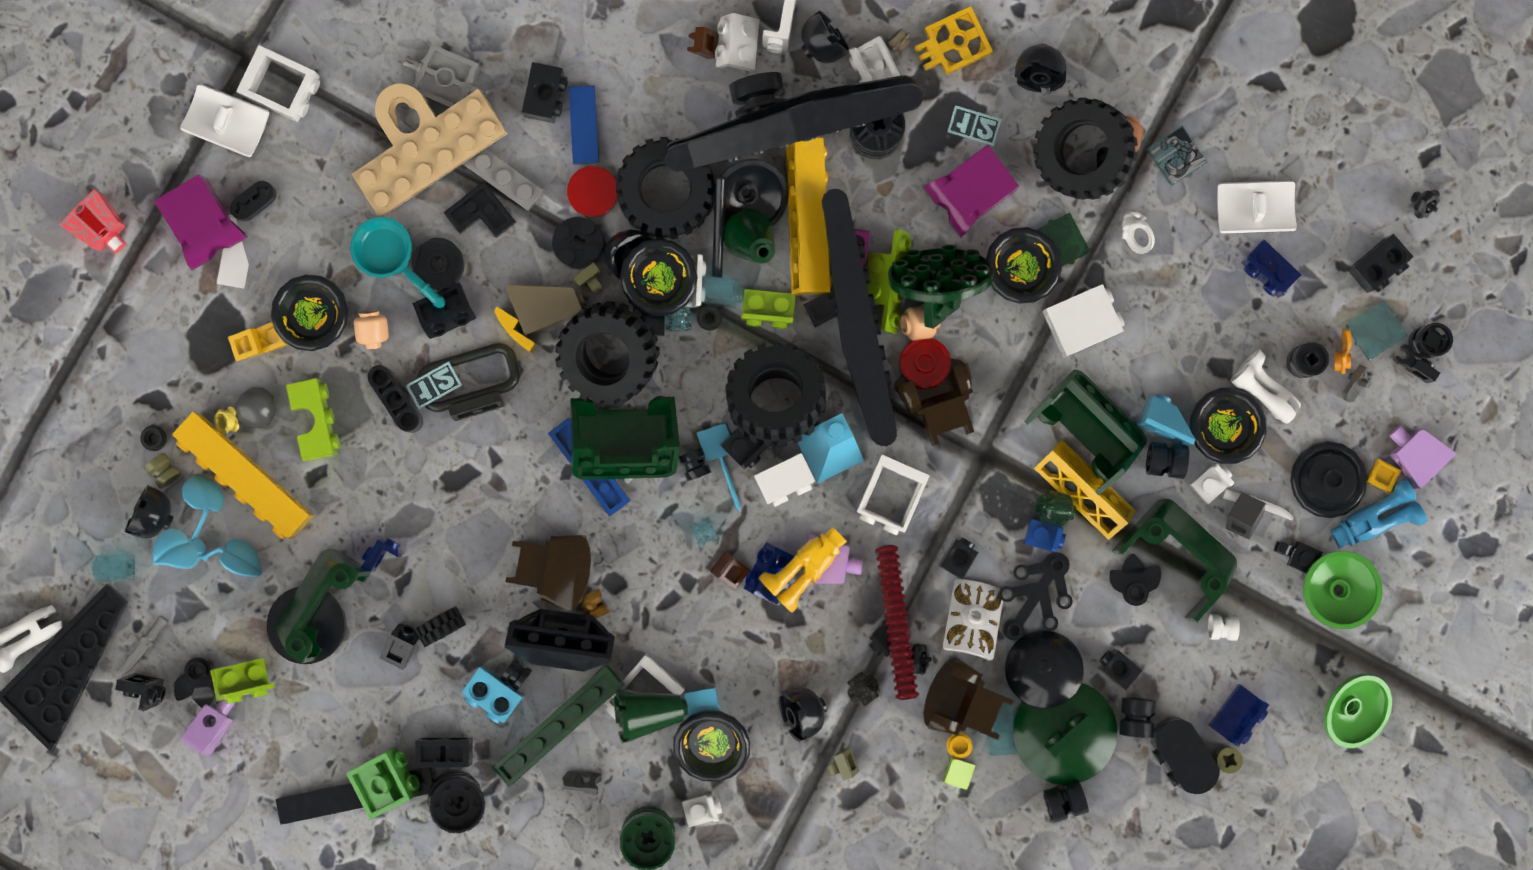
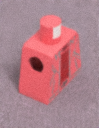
M95 189L59 223L61 227L98 251H102L108 246L117 254L127 244L118 235L126 227L125 223L105 195Z

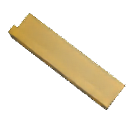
M1062 439L1034 467L1046 481L1061 493L1108 540L1125 527L1136 513V510L1111 486L1098 496L1095 491L1103 480L1098 478L1094 474L1093 469ZM1049 461L1053 462L1058 467L1059 474L1051 473L1044 465ZM1065 481H1072L1077 485V492L1069 491L1065 487ZM1084 499H1091L1096 504V510L1088 509L1084 505ZM1102 517L1111 518L1117 525L1110 530L1103 523Z

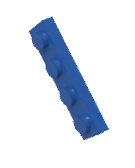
M568 418L548 434L572 465L570 418ZM582 479L609 517L631 502L615 479Z

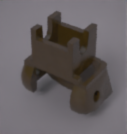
M951 358L949 375L943 383L935 388H916L913 380L907 382L902 375L896 380L894 389L906 407L908 414L914 413L916 417L922 416L931 446L939 444L938 434L962 426L966 435L974 432L964 402L969 399V394L973 393L968 363Z
M552 535L550 541H545V545L512 541V546L521 547L516 577H506L505 582L537 588V594L541 595V601H546L567 611L574 610L582 601L590 577L591 549L586 535Z
M951 658L938 671L929 688L924 705V723L928 729L957 736L960 731L965 732L968 727L998 740L1000 734L992 731L1003 702L1013 705L1014 700L984 688L985 682L981 680L983 674L977 672L960 659Z

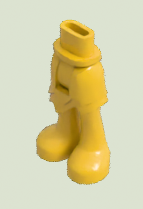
M832 527L825 534L821 533L820 537L812 538L797 551L796 556L781 571L776 574L764 572L758 579L793 613L798 607L800 595L811 582L814 585L817 579H820L836 555L841 553L839 549L847 541ZM802 568L804 573L789 588L781 591Z

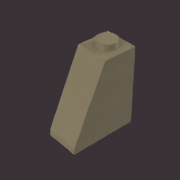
M509 285L506 287L523 332L527 337L571 320L583 307L587 306L582 293H576L573 287Z

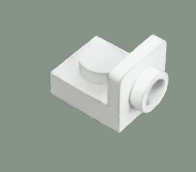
M1213 464L1189 486L1205 504H1209L1227 487H1231L1234 484V481L1231 479L1233 475L1224 465Z
M712 792L682 801L689 827L710 821H719L718 814L723 813L719 798L714 799Z

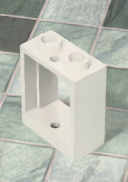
M258 45L236 92L250 101L299 122L300 118H303L309 109L308 101L311 95H314L320 86V76L314 70ZM272 60L305 75L289 109L256 94Z
M880 455L856 510V513L861 514L859 519L871 525H874L875 521L884 524L883 530L894 535H898L899 531L905 533L930 475L887 456ZM883 468L917 483L900 524L865 509Z
M646 654L623 680L625 685L620 689L624 690L642 668L646 669L672 694L681 695L685 687ZM613 695L604 704L607 705L605 710L615 718Z

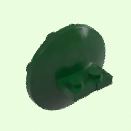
M951 244L937 249L909 250L906 252V256L893 261L888 271L889 285L896 293L909 299L924 302V327L932 329L960 308L962 299L985 291L992 284L994 278L992 264L985 257L979 255L978 250L957 249L955 245Z
M1081 683L1077 693L1060 706L1036 708L1021 701L1013 720V743L1020 760L1039 778L1060 785L1079 780L1081 783L1097 775L1111 759L1117 743V722L1107 700L1094 688Z

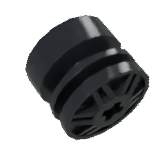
M779 72L750 75L738 79L729 85L733 104L745 105L735 111L736 118L785 100L784 98H775L785 92L782 76Z
M902 113L869 122L861 127H851L849 138L853 148L860 155L869 159H883L891 156L898 149L905 132L904 115ZM881 122L883 124L882 129L879 128L875 131L873 129L874 124Z
M452 770L441 774L433 781L428 790L427 802L432 820L440 829L448 833L460 834L469 831L480 822L484 815L485 799L481 787L472 775L464 771ZM453 794L459 797L460 802L458 804L451 800Z

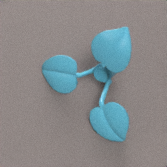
M193 475L186 480L182 486V497L192 508L203 509V514L189 541L186 535L178 529L163 531L155 542L152 564L192 569L201 559L207 561L209 557L222 553L219 561L228 571L248 577L260 576L262 568L258 554L246 541L231 539L225 544V548L219 547L206 553L204 542L197 539L208 515V510L220 511L224 505V496L218 485L204 476Z

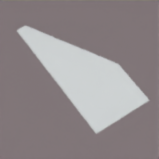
M229 215L231 220L237 225L236 218L233 215ZM242 241L231 248L223 249L216 284L245 288L249 263Z

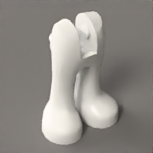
M1258 349L1241 364L1237 370L1238 372L1232 376L1230 382L1260 401L1270 410L1275 419L1288 424L1295 418L1296 413L1299 412L1301 403L1289 390L1266 374L1262 368L1266 356Z
M52 605L37 609L19 621L0 629V647L14 637L30 630L28 636L0 649V671L2 673L9 671L13 667L18 656L50 639L64 628L60 620L41 629L38 622L57 612Z

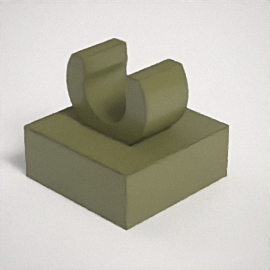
M594 262L573 277L581 289L588 285L594 294L603 288L596 279L602 273Z
M850 747L839 751L834 755L835 761L831 762V765L826 766L830 776L840 773L843 781L853 778L860 772Z

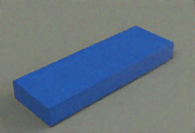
M595 86L569 87L573 164L599 163Z

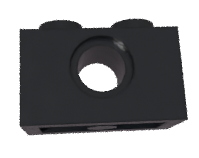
M532 62L522 108L524 118L555 124L556 117H560L563 102L559 101L561 92L566 91L568 77L565 76L563 68ZM545 88L553 90L549 98L542 99L539 97L541 90Z

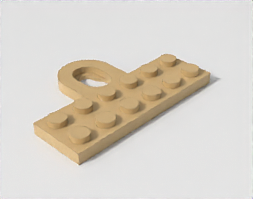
M402 83L393 84L380 93L375 104L377 121L393 146L351 175L378 217H384L507 135L508 132L481 89L475 90L437 116L424 95L417 88ZM399 103H406L410 108L416 110L420 117V124L412 133H404L398 126L396 107Z

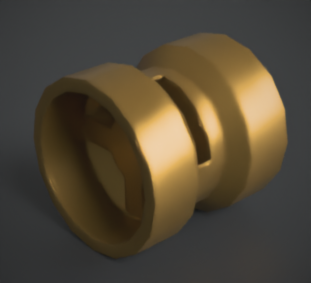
M600 589L583 596L579 607L583 608L584 615H590L597 619L610 613L608 606L602 602L603 595Z

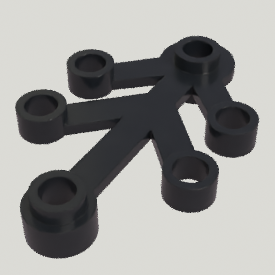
M1053 552L1048 554L1042 563L1027 566L1019 564L1013 568V576L1018 580H1025L1029 575L1044 573V575L1036 583L1016 587L1003 586L1000 588L998 596L1004 602H1010L1015 597L1030 595L1015 619H1009L1003 624L1002 633L1007 639L1015 641L1023 636V625L1039 601L1043 616L1041 621L1042 627L1048 631H1053L1058 627V620L1053 616L1048 587L1054 579L1058 594L1056 605L1061 609H1068L1072 606L1073 600L1067 593L1064 575L1069 571L1070 563L1064 554ZM1056 560L1061 562L1059 570H1055L1052 566ZM1020 567L1025 569L1023 577L1017 576V569ZM1005 589L1011 591V596L1008 599H1004L1002 596V592ZM1063 596L1068 598L1066 606L1060 604V599ZM1048 618L1054 620V625L1051 628H1048L1045 624ZM1013 625L1018 627L1016 635H1011L1009 631Z

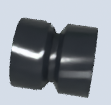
M1430 323L1413 330L1408 339V345L1414 350V355L1421 359L1442 356L1451 349L1453 344L1451 330L1441 323Z
M1308 342L1293 348L1286 358V366L1289 372L1298 378H1309L1319 375L1325 371L1329 364V354L1326 348L1316 342Z
M1150 442L1146 455V474L1163 476L1164 473H1167L1170 478L1184 479L1189 465V447L1173 444L1168 448L1166 443Z
M1122 697L1121 712L1125 717L1120 720L1119 734L1130 737L1154 738L1155 723L1151 721V717L1155 716L1156 700Z
M1079 780L1065 783L1062 789L1055 786L1043 790L1044 800L1053 823L1068 819L1069 814L1076 817L1089 813L1087 800Z

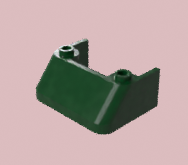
M1073 370L1024 421L1028 425L1037 416L1040 421L1049 425H1055L1059 421L1095 456L1092 461V469L1094 474L1103 480L1095 491L1098 496L1126 473L1147 444V438L1143 431L1080 370Z
M1160 499L1153 504L1116 545L1112 552L1123 555L1139 536L1151 544H1159L1169 535L1174 537L1208 568L1200 579V588L1205 595L1185 616L1188 621L1198 622L1226 591L1237 569V560L1230 551L1171 499Z

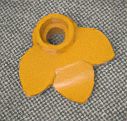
M1342 328L1341 351H1335L1334 371H1341V374H1345L1346 369H1351V353L1348 352L1352 346V334L1350 330H1345L1344 328Z

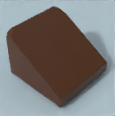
M724 552L710 572L733 590H736L750 572V569L729 553Z

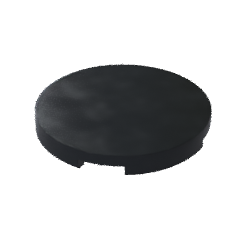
M298 587L284 592L273 603L268 613L266 626L269 641L276 652L288 661L302 664L286 652L275 632L276 622L298 589ZM330 592L327 593L308 623L319 630L316 635V641L323 650L316 660L303 664H313L328 658L340 647L346 633L345 612Z

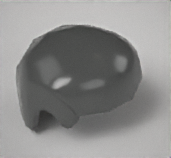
M252 387L244 391L238 398L235 406L239 421L249 428H261L269 424L276 412L274 396L264 388Z

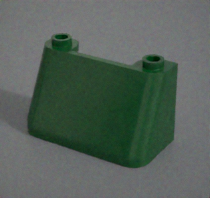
M657 396L648 403L647 410L596 411V404H593L591 399L584 401L581 398H570L573 476L584 480L665 478L676 473L680 443L675 397Z
M337 549L322 551L276 622L275 632L286 652L302 664L316 660L323 648L318 646L316 641V635L319 630L308 623L331 587L343 590L351 587L355 581L366 582L372 571Z

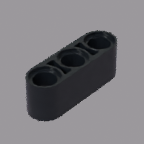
M382 365L373 366L367 374V379L396 425L405 432L415 433L419 431L423 426V417L394 372ZM380 371H385L387 374V380L383 384L376 382V375ZM399 392L401 402L397 406H392L390 397L393 393ZM408 414H413L416 422L412 427L407 428L404 424V418Z

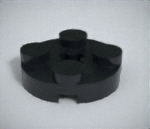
M572 217L566 219L555 228V233L552 237V248L555 256L564 265L572 269H585L593 262L595 263L602 254L604 238L602 232L592 220L583 217ZM579 236L581 240L585 239V244L581 245L580 250H577L575 246H571V242L575 240L574 237Z
M429 239V241L419 245L412 256L413 272L426 284L429 283L433 290H443L452 286L463 275L465 268L463 254L453 242L447 239ZM438 257H442V262L445 263V266L440 268L439 271H435V266L431 265L432 261H437Z

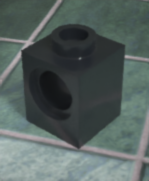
M963 537L960 541L953 539L938 566L963 579L979 552L973 549L975 544ZM958 549L966 553V560L962 564H956L953 560V553Z
M1113 649L1112 652L1108 650L1099 660L1101 665L1098 669L1123 690H1127L1143 671L1117 649ZM1116 661H1122L1124 664V670L1119 675H1115L1112 671V666Z

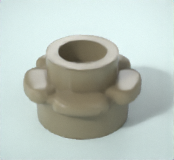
M902 28L898 30L887 41L892 47L891 51L897 49L901 52L911 42L908 39L910 33H906Z

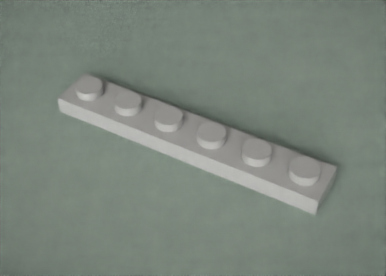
M412 109L403 122L414 130L420 124V117L417 111ZM484 149L462 164L528 212H530L544 193L543 189L487 149Z

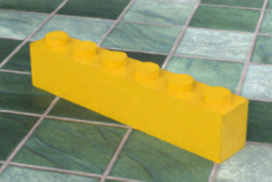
M816 137L810 141H800L785 147L791 295H822L829 293L832 286V275L829 273L830 258L822 209V198L826 193L828 174L825 171L827 149L824 145V138Z
M193 411L172 434L177 439L176 445L186 453L192 452L197 457L195 462L205 470L208 468L216 474L214 479L224 487H231L235 491L233 496L242 504L248 503L254 508L253 514L261 521L265 522L267 520L274 526L272 531L280 538L294 539L314 517L306 507L201 413Z

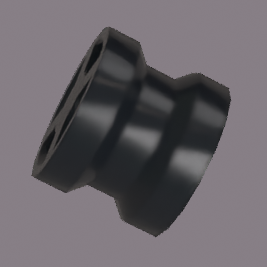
M515 658L500 679L503 682L511 683L513 689L518 691L532 670L529 667L524 668L521 666L520 661Z

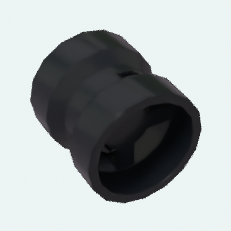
M703 448L678 457L681 465L685 466L687 481L711 473L709 465L705 464L703 460L705 457Z

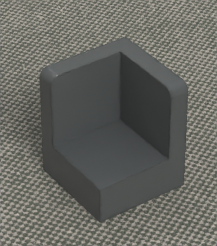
M1241 493L1228 515L1226 529L1250 540L1263 517L1266 503Z

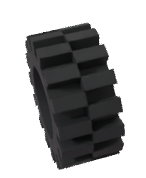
M457 606L421 624L415 628V631L423 646L427 647L462 628L466 623Z

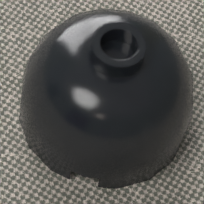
M820 10L805 22L801 30V39L804 43L801 49L809 59L814 57L821 63H834L849 53V46L839 29H834L830 24L832 20Z
M1047 44L1031 46L1025 49L1017 59L1015 66L1017 84L1028 91L1041 93V88H1050V92L1061 88L1066 82V60L1061 52Z
M628 229L618 232L609 240L605 250V261L614 276L620 279L622 263L630 250L643 241L651 240L649 236L641 231Z
M147 485L133 509L134 512L132 517L129 518L124 532L139 538H152L157 536L162 529H169L174 516L170 515L171 503L168 497L158 489Z
M802 687L792 688L781 693L783 696L779 697V708L784 723L788 720L792 727L791 730H788L790 735L796 741L801 742L817 734L823 727L825 712H827V706L823 698H819L812 690Z

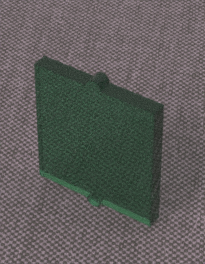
M1071 213L1054 221L1049 220L1048 224L1037 229L1054 241L1061 254L1062 267L1067 264L1073 265L1075 260L1091 252Z

